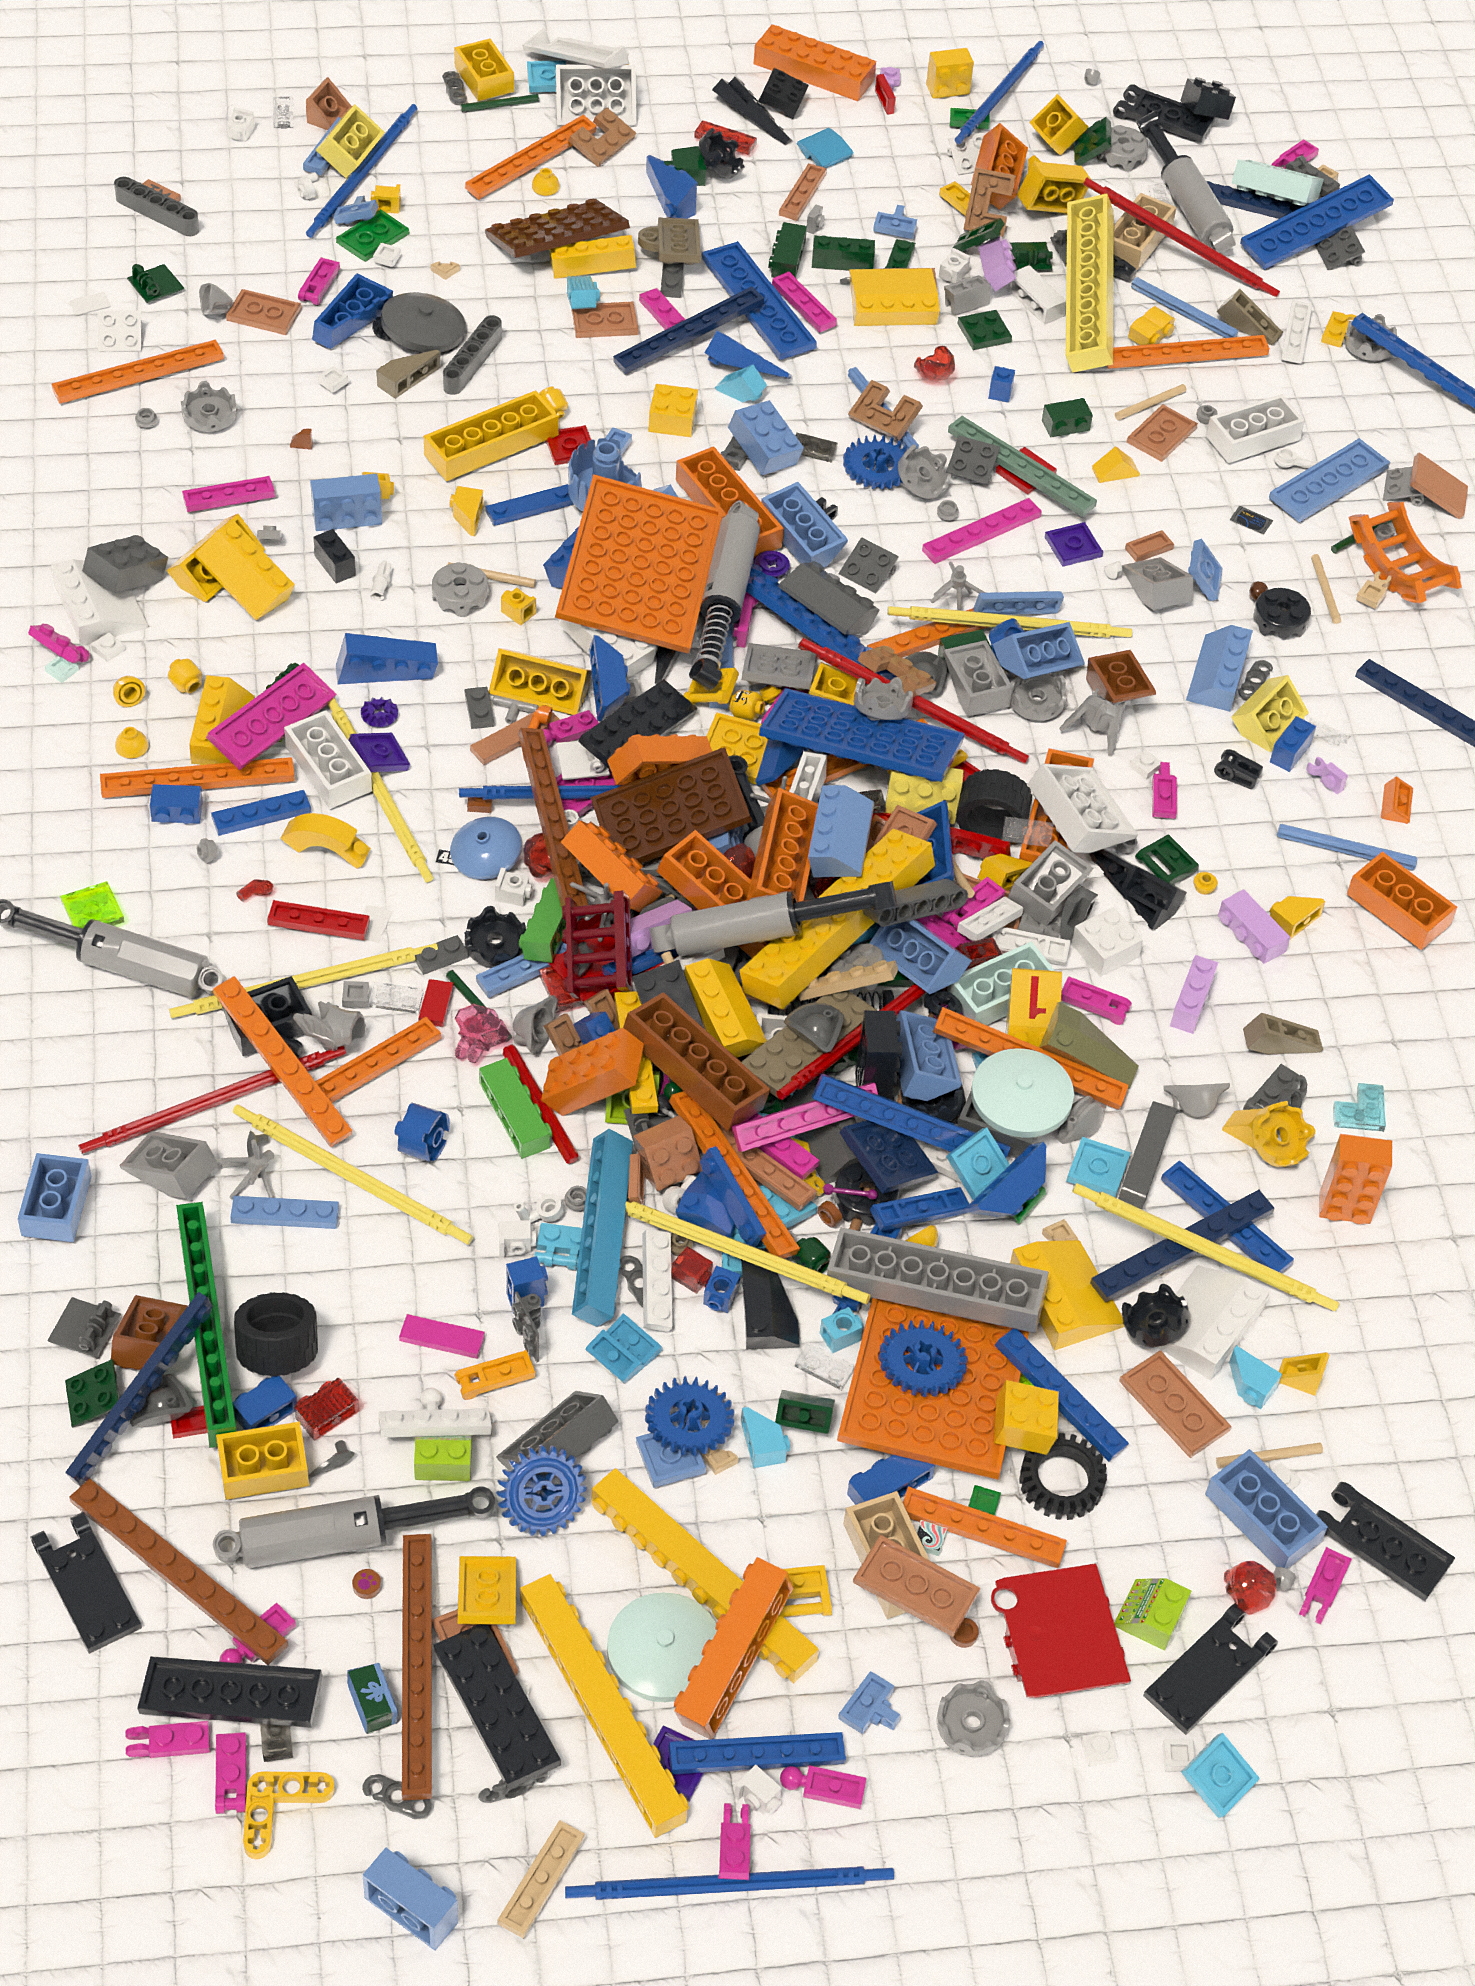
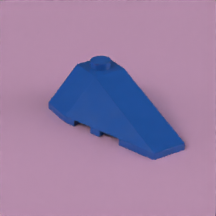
M652 155L646 156V174L665 215L669 218L685 219L695 216L697 182L686 171H677L673 165L667 166L664 161Z
M716 331L704 352L709 355L707 360L717 366L719 363L738 368L754 365L757 371L789 379L792 374L764 359L752 350L747 349L746 346L720 331Z
M703 1171L700 1172L685 1190L675 1211L679 1219L726 1237H731L736 1225L708 1176Z

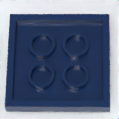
M869 1120L844 1126L839 1132L882 1194L934 1179L939 1173L916 1140L911 1136Z

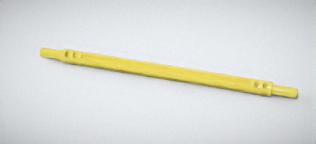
M888 606L887 615L909 617L910 620L996 627L998 624L1014 618L1023 630H1035L1070 622L1074 635L1106 638L1110 636L1132 637V628L1111 627L1110 624L918 606H910V608Z
M333 698L328 703L332 711L331 716L349 741L350 735L357 733L344 709L340 708L336 699ZM371 772L372 791L413 866L418 868L425 882L432 881L433 875L425 863L426 858L378 772Z
M436 943L417 948L407 947L292 977L298 988L303 989L415 961V955L421 954L424 948L432 947L437 950L438 947ZM281 979L245 987L244 989L246 990V992H249L251 990L271 984ZM212 995L193 1000V1003L170 1008L169 1013L171 1018L192 1013L198 1015L222 1009V1005L216 996Z
M239 1104L233 1108V1113L252 1123L253 1128L444 1235L449 1234L467 1245L472 1242L473 1236L453 1225V1221L264 1115L260 1113L257 1115Z
M1075 1183L1073 1187V1193L1095 1202V1206L1299 1299L1308 1303H1317L1334 1312L1339 1306L1338 1301L1316 1292L1315 1288L1120 1199L1102 1191L1098 1193L1078 1183Z
M626 1201L625 1212L630 1217L840 1298L845 1296L866 1305L870 1300V1294L849 1287L844 1281L633 1201L630 1203Z

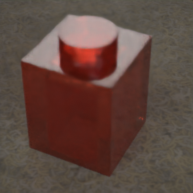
M687 1246L672 1263L671 1278L697 1294L702 1287L706 1288L712 1275L713 1262Z

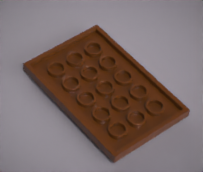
M588 199L583 204L573 203L567 205V208L550 209L548 213L530 214L525 219L514 218L509 223L492 224L490 228L485 229V234L488 239L514 258L629 229L630 225L628 219L599 200Z
M725 747L590 797L599 826L604 827L611 834L609 838L614 843L617 841L627 850L625 854L630 859L633 857L640 864L665 855L694 830L707 839L752 822Z

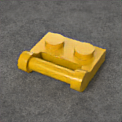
M720 668L722 676L715 688L707 690L692 680L688 692H685L683 696L693 705L703 702L727 704L739 672L736 668Z
M825 1565L783 1569L788 1572L793 1585V1590L788 1599L820 1596V1602L785 1605L780 1612L783 1617L821 1613L822 1616L832 1615Z

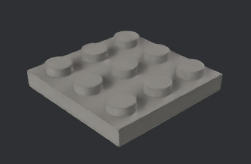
M749 643L741 680L747 681L750 684L765 683L773 687L787 686L793 687L795 690H810L816 654L805 650Z

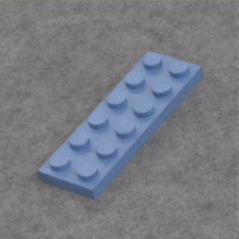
M1358 438L1270 491L1269 499L1298 522H1301L1388 469L1390 461Z

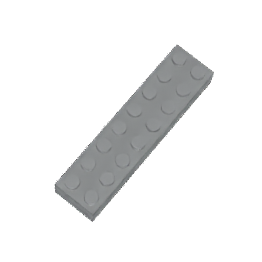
M840 1227L827 1269L828 1276L847 1283V1286L868 1293L872 1298L1033 1333L1037 1331L1049 1272L843 1227Z

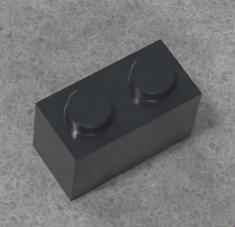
M334 529L313 536L314 556L336 584L356 576L355 556Z

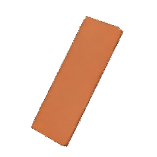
M1397 776L1384 785L1381 818L1408 824L1411 815L1413 787Z

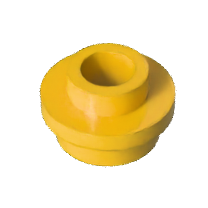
M771 685L759 691L762 701H767V703L774 702L782 692L780 687H773Z
M1200 872L1194 877L1193 884L1198 893L1207 895L1216 889L1218 881L1213 874Z

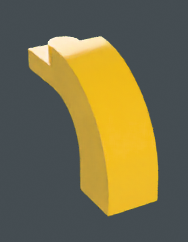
M318 813L302 814L291 819L280 838L298 853L311 846L328 848L336 852L356 869L363 865L371 849L355 836L358 831L356 828L338 818Z

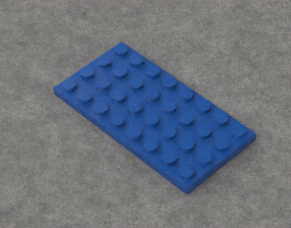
M785 688L760 726L759 736L766 737L771 741H783L794 747L802 746L810 748L814 752L834 754L838 758H849L857 760L861 764L877 765L885 770H896L908 776L924 777L932 782L943 781L963 743L965 733L906 718L901 720H870L867 718V715L861 713L854 705Z

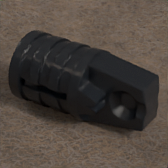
M1113 254V275L1130 281L1136 274V268Z

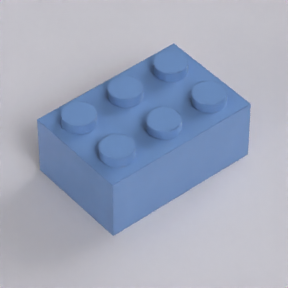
M770 400L735 410L728 425V429L761 475L796 465L804 449Z
M377 474L310 480L315 531L382 525L381 491Z
M36 1153L17 1218L21 1236L74 1242L92 1178L89 1159Z
M385 1847L362 1875L364 1898L436 1951L458 1924L457 1897L448 1887H439L435 1884L432 1877L421 1868L416 1870L408 1864V1859L399 1851L393 1853Z

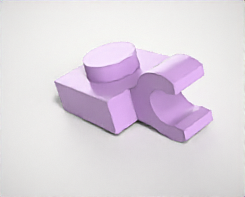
M881 67L880 74H884L893 91L894 86H899L900 69Z
M1316 757L1314 763L1316 766L1310 762L1308 763L1306 770L1309 774L1321 776L1320 782L1337 795L1344 791L1348 778L1344 771L1332 762L1326 764L1321 757Z

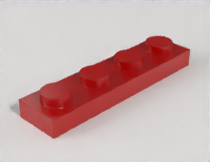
M273 900L267 923L271 926L365 940L370 923V915Z

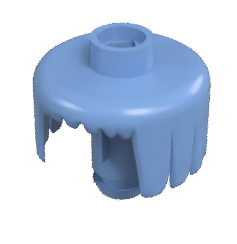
M599 438L596 447L595 440H589L586 444V449L583 443L578 446V451L577 449L574 450L568 466V493L573 504L582 512L593 474L642 487L641 473L638 472L636 474L631 468L624 465V461L621 459L620 441L617 439H610L609 442L606 438Z

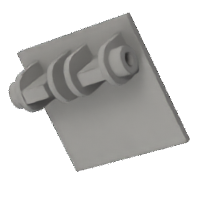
M1413 466L1387 470L1383 501L1410 497L1416 506L1424 502V495L1410 486Z

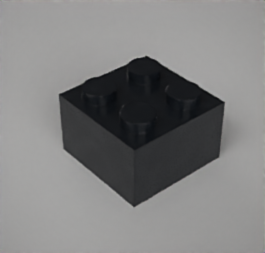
M1195 77V79L1187 78L1180 101L1194 114L1229 120L1236 96L1231 93L1229 88L1224 87L1220 81L1212 80L1211 83L1206 82L1203 78Z

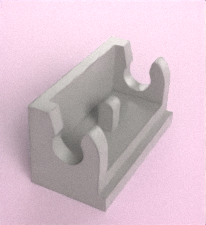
M980 275L944 286L946 307L951 306V313L953 315L990 304V283Z

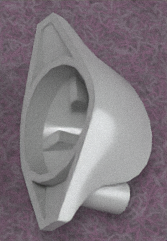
M212 283L200 285L199 298L203 314H223L230 310L229 305L232 304L233 299L224 290Z
M551 995L519 1011L513 1021V1030L516 1033L514 1036L515 1044H526L528 1050L533 1054L545 1044L549 1036L544 1025L555 1019L558 1002L555 995Z
M1230 1083L1163 1085L1164 1092L1173 1096V1107L1177 1108V1111H1182L1188 1117L1196 1119L1208 1116L1215 1108L1218 1097L1230 1088Z
M1091 1096L1083 1097L1074 1102L1069 1116L1059 1128L1056 1139L1060 1143L1066 1144L1080 1140L1082 1137L1087 1138L1094 1135L1101 1127L1106 1104L1094 1100Z

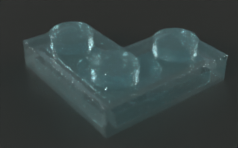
M1358 1083L1356 1089L1357 1103L1334 1101V1127L1384 1132L1386 1118L1383 1085Z

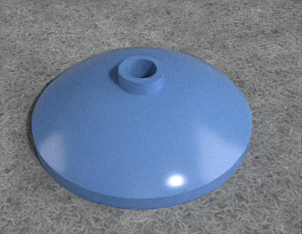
M491 816L477 818L466 823L454 835L450 846V855L454 866L459 872L473 879L498 877L501 868H506V872L509 871L516 864L522 852V840L517 828L505 819Z

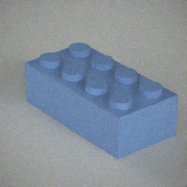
M1248 1449L1210 1478L1205 1495L1276 1567L1288 1569L1322 1542L1328 1526L1251 1449Z

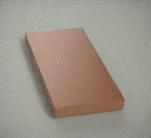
M1161 1350L1120 1376L1119 1382L1189 1458H1192L1231 1430L1232 1426Z
M881 1534L853 1578L854 1584L954 1637L980 1592V1587Z

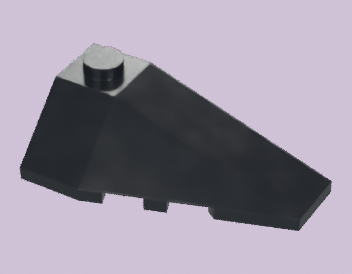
M757 1248L769 1253L767 1248ZM741 1259L746 1350L800 1347L798 1319L778 1273Z

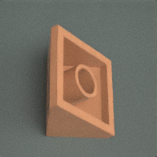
M326 77L306 99L307 123L328 130L338 117L342 118L352 107L329 77Z

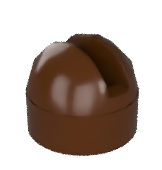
M1259 581L1253 582L1249 590L1251 599L1257 601L1260 594L1268 590L1267 585Z

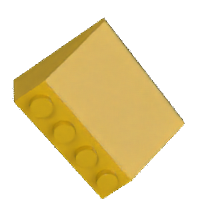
M932 268L849 270L854 326L937 324L940 309Z
M1080 1240L1036 1241L1013 1249L1010 1260L1011 1264L1049 1272L1047 1292L1039 1323L1054 1350L1124 1327L1123 1317L1113 1299L1105 1303L1090 1284L1091 1278L1098 1275V1272Z

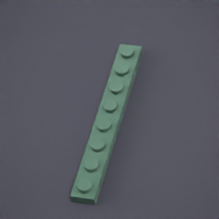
M963 415L948 426V433L956 438L960 435L1000 446L995 461L997 464L1078 515L1084 517L1096 507L1097 499Z

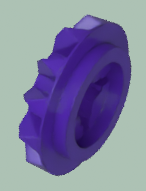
M778 551L762 552L754 561V564L762 568L763 573L777 579L781 575L786 576L787 571L790 569L789 559Z
M382 696L380 699L372 697L371 701H364V706L361 707V717L366 724L373 727L389 726L398 717L397 704H393L391 698L384 700ZM375 709H377V710L384 709V712L379 711V712L375 713Z

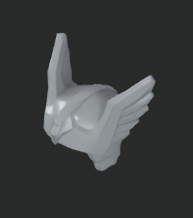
M1096 688L1092 695L1088 696L1076 711L1064 721L1059 730H1065L1082 717L1091 730L1107 732L1108 756H1112L1113 750L1116 747L1121 717L1126 703L1122 702L1115 707L1111 703L1097 697L1099 689Z
M318 1002L321 1019L309 1014L296 1013L293 1015V1019L302 1029L305 1036L321 1041L326 1051H335L339 1046L349 1045L352 1043V1040L365 1036V1018L360 1011L341 1009L330 1002Z

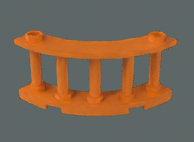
M1404 502L1387 503L1389 512L1369 518L1368 514H1355L1348 517L1357 544L1361 543L1366 553L1363 558L1374 574L1380 571L1381 580H1386L1388 576H1391V583L1388 589L1391 592L1397 591L1401 594L1402 599L1414 603H1422L1427 601L1425 592L1442 585L1456 589L1462 588L1458 566L1440 561L1424 547L1411 526ZM1392 520L1397 535L1378 542L1372 527ZM1402 543L1409 555L1390 561L1383 549ZM1416 562L1422 571L1407 575L1398 568ZM1429 577L1432 579V580H1430V581H1427V582H1424V583H1423V579H1426V578H1429Z

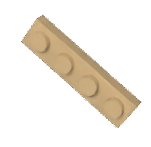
M881 960L868 967L855 966L849 971L841 973L840 971H833L824 977H816L798 996L800 1001L894 980L898 967L895 960L890 962Z
M561 1820L558 1821L497 1919L498 1925L524 1939L585 1839L583 1832Z

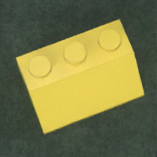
M1289 675L1267 679L1231 718L1241 736L1271 752L1275 742L1296 716L1304 719L1309 712Z

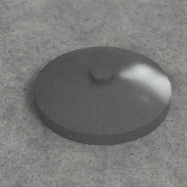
M421 292L402 293L390 298L382 309L381 325L385 333L396 343L419 352L439 350L444 352L453 349L463 340L466 329L463 314L452 303L441 297Z

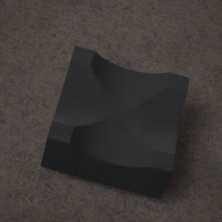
M773 68L758 102L763 105L774 106L784 112L787 117L794 119L809 85L786 74L784 71Z

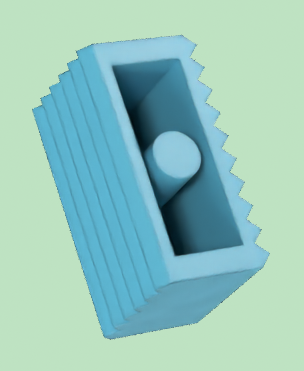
M590 275L567 277V296L571 309L596 308V301H600L597 281L593 282Z

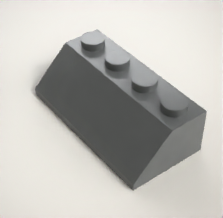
M815 561L801 563L780 582L778 586L780 589L843 634L868 633L880 609L873 605L874 602L871 599L861 597L856 593L857 590L854 587L844 585L840 582V578L837 575L823 570L824 567Z
M819 1078L812 1080L787 1099L783 1107L784 1110L814 1101L812 1095ZM854 1116L797 1134L801 1141L808 1142L811 1154L820 1160L816 1171L825 1184L835 1182L844 1168L859 1162L839 1133L844 1126L857 1123Z
M576 1390L496 1457L510 1471L513 1468L509 1460L511 1459L519 1463L518 1452H521L526 1458L529 1457L528 1447L533 1448L536 1454H538L539 1445H543L547 1453L550 1450V1446L553 1445L557 1450V1455L561 1449H564L567 1453L566 1459L570 1455L576 1458L588 1452L592 1448V1444L599 1438L607 1436L612 1431V1427L619 1421L604 1395ZM541 1472L537 1474L546 1476L549 1472Z

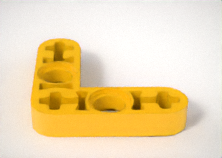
M268 1771L253 1774L247 1785L243 1835L246 1855L251 1859L257 1860L264 1858L270 1852L274 1803H325L331 1800L335 1792L334 1780L331 1775L324 1772ZM275 1781H278L279 1793L274 1792ZM289 1781H296L300 1788L297 1792L288 1794L284 1792L283 1786ZM260 1782H265L266 1785L263 1792H258L257 1789ZM304 1782L309 1784L308 1793H305ZM319 1783H325L326 1788H324L323 1793H318L317 1787ZM256 1809H264L268 1813L267 1818L261 1822L252 1820L251 1814ZM255 1830L260 1831L261 1843H263L260 1844L259 1849H253L256 1835Z

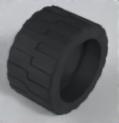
M984 769L974 772L963 782L956 812V822L962 830L1002 839L1010 843L1015 842L1024 835L1027 828L1032 803L1031 789L1019 776L1008 771ZM985 805H993L1003 809H993Z
M287 1292L260 1294L242 1303L234 1314L236 1358L240 1365L247 1368L248 1371L263 1376H285L301 1371V1369L306 1368L315 1360L318 1353L317 1314L315 1307L307 1299Z

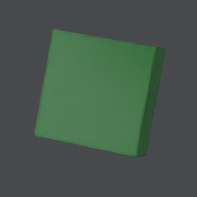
M974 1485L968 1507L995 1515L1001 1492Z

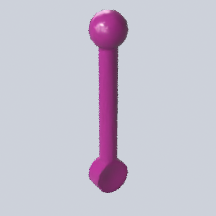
M825 1184L823 1186V1192L826 1195L842 1193L868 1196L869 1199L877 1197V1192L873 1189L861 1191L835 1188L832 1184Z

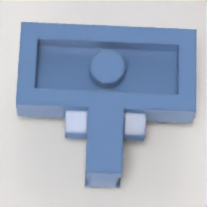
M365 195L357 196L353 204L338 207L333 218L336 224H349L360 219L366 221L374 217L378 204L376 200L366 201Z
M897 204L894 214L878 211L873 231L913 239L918 219L904 217L905 206Z
M870 1671L839 1712L838 1719L861 1734L864 1733L870 1723L876 1726L881 1723V1725L894 1730L900 1722V1714L891 1709L892 1704L887 1701L894 1692V1685Z

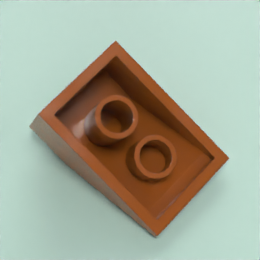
M1131 649L1088 658L1086 680L1093 692L1096 688L1099 689L1098 695L1109 702L1117 703L1156 695L1154 686Z
M135 1295L112 1338L110 1359H113L114 1365L125 1369L141 1370L188 1305Z

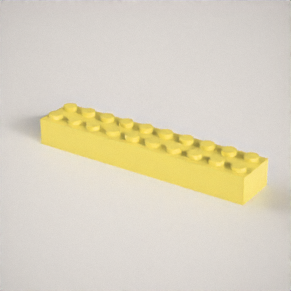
M1108 194L1067 203L1065 356L1072 373L1113 365L1114 210Z

